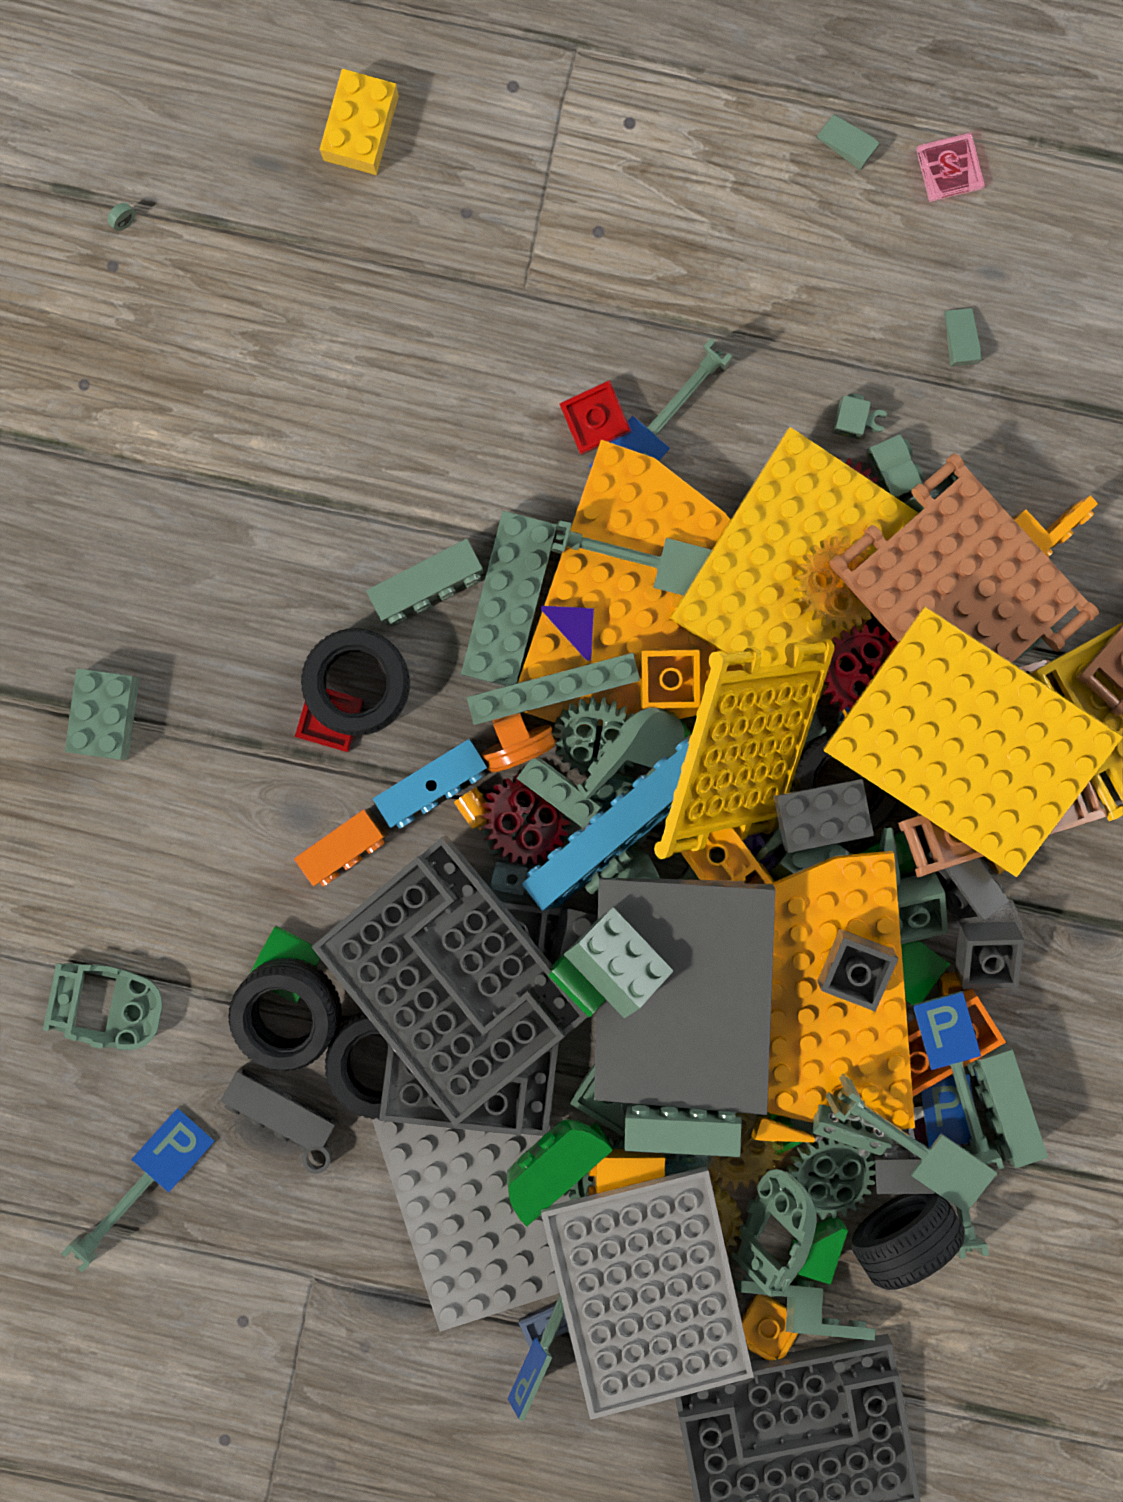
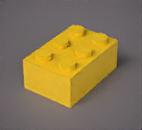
M346 69L341 70L319 149L323 161L377 175L399 97L396 83Z

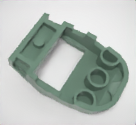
M652 707L639 711L628 719L620 728L622 734L614 742L608 740L602 747L605 753L599 762L593 761L588 771L591 776L584 784H578L577 789L584 798L589 799L592 797L611 803L620 794L625 793L627 795L633 790L632 784L637 779L616 773L626 760L651 767L652 769L646 775L648 777L656 770L654 765L665 756L668 758L673 756L677 752L676 746L684 740V728L678 716L673 712Z
M57 963L43 1030L55 1029L65 1033V1038L73 1041L78 1040L90 1044L91 1047L100 1049L104 1047L118 1048V1050L139 1049L146 1046L158 1031L163 1008L162 995L152 980L104 964ZM85 973L116 978L105 1032L75 1026Z
M774 1169L767 1172L757 1186L758 1194L755 1200H749L745 1209L749 1213L746 1223L740 1225L737 1235L742 1240L738 1252L733 1251L731 1255L769 1297L782 1296L805 1264L813 1242L817 1222L816 1210L806 1189L790 1173ZM770 1214L798 1240V1243H795L791 1249L790 1255L792 1257L787 1266H782L757 1241Z

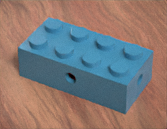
M468 739L373 798V801L390 828L397 825L400 829L415 820L413 814L421 810L425 814L438 806L437 799L444 795L449 799L461 792L463 789L460 785L469 780L473 784L485 777L486 773L484 770L488 766L485 760L482 759L472 739ZM431 780L437 783L435 790H432L429 786Z

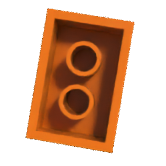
M370 808L363 809L299 854L294 860L313 887L319 883L324 887L340 876L337 872L339 869L344 867L347 871L363 859L360 855L363 852L367 851L371 854L386 844L383 838L388 836V834Z

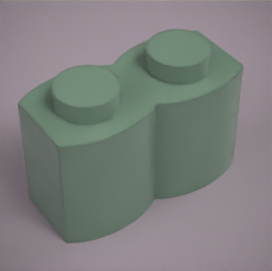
M901 434L866 450L869 462L876 476L879 477L880 487H884V490L894 497L908 493L917 484H922V470L918 464L914 465L910 457L912 454L911 445L907 439L902 438Z

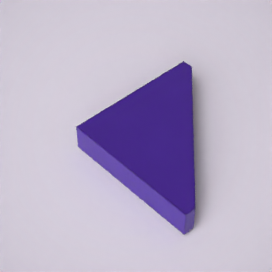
M541 606V611L586 661H591L594 608Z

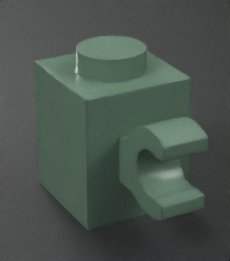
M850 393L848 396H843L839 401L832 433L859 439L864 434L865 428L875 433H880L884 427L876 425L874 419L875 417L885 418L887 412L875 410L868 414L871 402L865 401L862 395Z

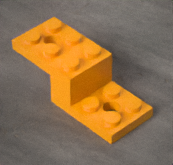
M1091 495L1074 503L1046 530L1026 509L1012 516V518L1043 553L1049 557L1053 553L1050 548L1055 547L1059 543H1064L1073 534L1071 529L1088 521L1094 515L1091 510L1098 503Z
M734 828L709 833L703 850L692 851L690 849L681 852L700 880L744 881V884H771L776 882L765 866L756 860ZM716 847H721L725 851V858L721 863H714L710 857L711 851Z

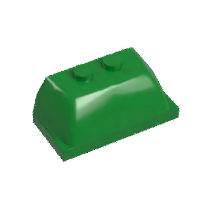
M564 1119L543 1135L507 1170L510 1203L518 1218L526 1227L541 1215L540 1210L549 1208L613 1151L604 1130L597 1122L590 1127L577 1120Z

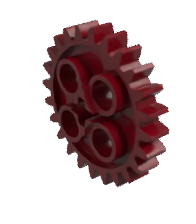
M864 625L859 633L857 627L853 626L850 629V635L845 630H842L840 632L841 640L835 636L831 639L834 644V652L824 681L828 688L823 694H833L834 697L831 699V705L837 701L841 702L839 711L842 712L846 707H849L850 710L860 697L854 693L853 685L860 684L866 689L897 645L896 639L892 642L888 640L890 635L888 631L883 636H880L879 627H876L872 633H869L868 626ZM864 647L873 648L876 652V658H868L864 654ZM852 649L856 651L857 657L851 653ZM839 660H847L851 664V671H843L839 666ZM861 668H862V669H867V668H868L869 671H870V673H869L868 675H867V674H862V675H861V673L859 672V670H860Z
M519 775L513 776V782L506 778L503 779V786L500 784L493 786L497 794L487 793L486 796L491 803L482 804V807L488 810V812L480 815V818L487 820V824L481 826L480 829L489 831L484 840L492 839L494 841L490 847L491 850L500 848L499 858L509 854V863H514L518 858L519 865H525L527 859L530 865L537 864V857L540 861L547 860L546 853L550 854L555 850L553 845H563L559 836H566L568 833L562 829V826L568 825L570 822L563 819L562 815H565L519 781L517 779ZM519 793L525 797L524 807L519 806L517 803V795ZM535 799H537L538 804L532 809ZM541 809L547 813V821L545 823L539 818ZM528 814V816L526 817V821L529 823L526 825H522L524 822V818L521 816ZM504 816L508 817L511 821L509 830L502 826ZM518 830L515 836V840L513 841L511 837L513 833ZM526 832H529L533 837L531 846H528L524 841Z

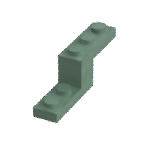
M539 757L530 760L517 777L519 781L584 829L590 823V819L601 811L606 813L613 807L610 802L592 797L585 799L577 789V785ZM650 831L632 846L639 848L650 834Z
M744 1275L743 1281L734 1280L735 1292L767 1295L749 1275ZM797 1280V1286L789 1285L782 1294V1296L787 1297L786 1332L875 1340V1329L866 1327V1322L849 1320V1326L839 1325V1319L822 1318L823 1288H814V1282Z

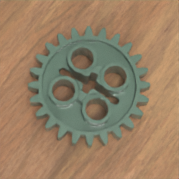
M591 697L590 704H586L583 699H580L579 707L570 703L569 710L563 709L561 717L556 718L552 735L554 739H557L555 754L562 755V763L570 761V770L578 767L580 768L579 775L584 774L585 771H588L593 761L599 762L605 753L602 747L608 740L614 742L622 734L620 728L635 713L626 715V705L618 709L616 708V700L611 705H608L605 697L602 698L601 703H596L595 698ZM599 719H602L603 727L598 756L594 757L593 748L597 723ZM626 760L618 770L625 773L626 766L633 767L634 762Z
M826 1137L820 1142H806V1149L798 1147L797 1150L800 1156H791L790 1158L795 1166H788L786 1169L806 1189L813 1201L816 1214L818 1213L821 1219H825L827 1213H830L831 1217L835 1219L839 1211H841L843 1216H846V1209L848 1207L856 1211L855 1203L857 1201L865 1203L862 1195L872 1193L867 1185L876 1183L872 1175L876 1174V1170L873 1167L875 1161L871 1157L870 1152L866 1157L860 1156L858 1154L859 1148Z

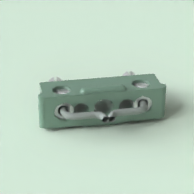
M823 1104L818 1105V1111L814 1115L813 1123L815 1141L820 1142L826 1137L859 1148L858 1154L860 1156L863 1155V1157H866L869 1152L882 1155L887 1148L892 1147V1138L860 1116L850 1114L845 1122H843L834 1115L831 1107Z

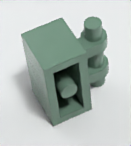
M630 845L619 856L615 855L609 861L610 864L601 872L597 871L585 888L590 894H594L596 891L598 893L599 878L660 879L649 855Z

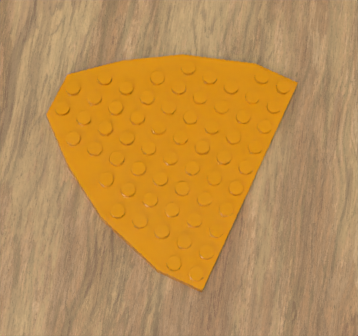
M601 440L571 526V531L581 533L582 537L660 557L666 538L712 550L730 522V518L725 512L655 458ZM565 548L544 606L594 608L591 661H586L542 612L518 683L629 653L634 655L640 678V651L699 650L701 705L705 683L711 670L709 656L711 653L718 652L719 650L670 619L683 595L653 588L657 574L656 568L581 548L578 550ZM741 664L729 665L726 672L743 670L744 666ZM640 681L525 711V713L555 723L556 718L561 717L563 709L569 710L570 703L579 707L580 699H583L586 704H590L591 697L595 698L596 703H601L602 698L605 697L608 705H611L616 700V708L618 709L626 705V715L630 713L636 714L644 710L641 708ZM699 708L661 709L673 712L679 719L697 715ZM602 719L598 720L597 726H603Z
M884 851L834 856L771 883L775 887L767 1112L814 1123V1115L818 1111V1105L823 1104L830 1107L826 1098L828 1092L836 1096L842 1089L843 1085L839 1078L844 1074L852 1080L861 1100L865 1102L867 1107L899 1129L915 1128L894 852ZM839 929L892 948L898 957L876 1012L825 993L819 987L817 980Z

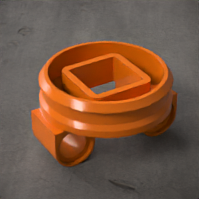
M520 713L493 720V726L500 742L483 751L481 757L487 763V770L499 772L546 753L556 745L557 739H554L552 735L551 725H544L527 731Z

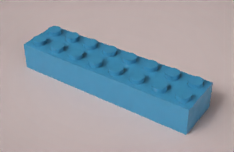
M686 738L676 746L677 752L670 758L665 756L654 765L656 770L648 777L643 775L632 784L634 789L627 795L622 793L611 802L613 807L606 813L601 811L592 817L589 821L591 825L586 830L580 829L568 838L570 843L563 849L558 847L547 856L549 861L542 867L537 865L526 874L528 879L522 885L542 911L559 908L592 880L591 877L597 871L601 872L610 864L609 861L615 855L619 856L630 845H634L669 815L673 794L677 788L681 766L686 757L690 738Z

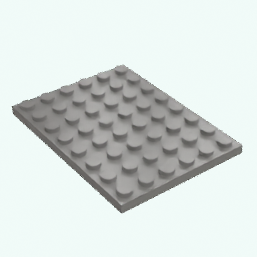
M378 1118L372 1119L440 1332L560 1293L542 1215L526 1227L520 1221L510 1203L507 1185V1170L542 1136L513 1135L379 1121ZM569 1189L552 1205L570 1201L568 1193L571 1190Z
M707 1166L554 1204L547 1209L540 1210L590 1420L754 1377Z

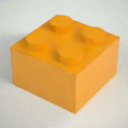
M699 650L640 651L641 708H699Z

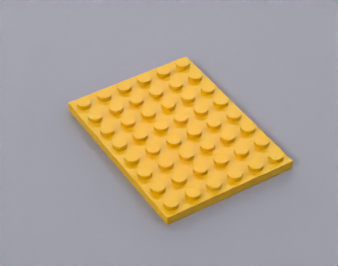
M789 427L680 600L670 619L726 654L743 652L746 648H758L762 655L759 667L786 664L785 648L789 643L812 644L817 643L821 639L831 640L834 636L841 640L840 632L845 630L850 635V629L853 626H856L860 633L870 617L871 611L831 568L829 561L835 556H841L865 534L864 531L870 525L876 526L881 531L884 539L888 541L919 513ZM873 544L869 545L847 565L848 569L853 572L878 549ZM817 655L803 656L802 662L816 660ZM824 684V685H823L822 690H821V693H820V697H821V695L823 694L824 690L826 689L827 684Z
M923 606L825 745L824 751L1017 877L1123 737L931 609Z

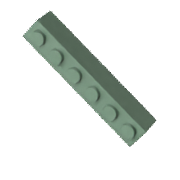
M629 653L471 695L466 698L473 724L476 725L640 681L634 655Z

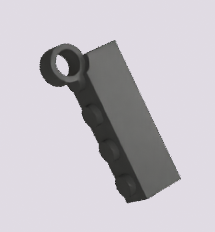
M240 1067L220 1100L226 1104L225 1108L235 1114H240L241 1112L250 1117L249 1121L258 1127H269L274 1130V1135L282 1140L289 1141L291 1139L298 1143V1147L304 1151L302 1156L304 1168L314 1174L324 1172L332 1160V1152L325 1143L338 1119ZM313 1150L323 1152L326 1162L320 1166L313 1165L309 1160V1153Z

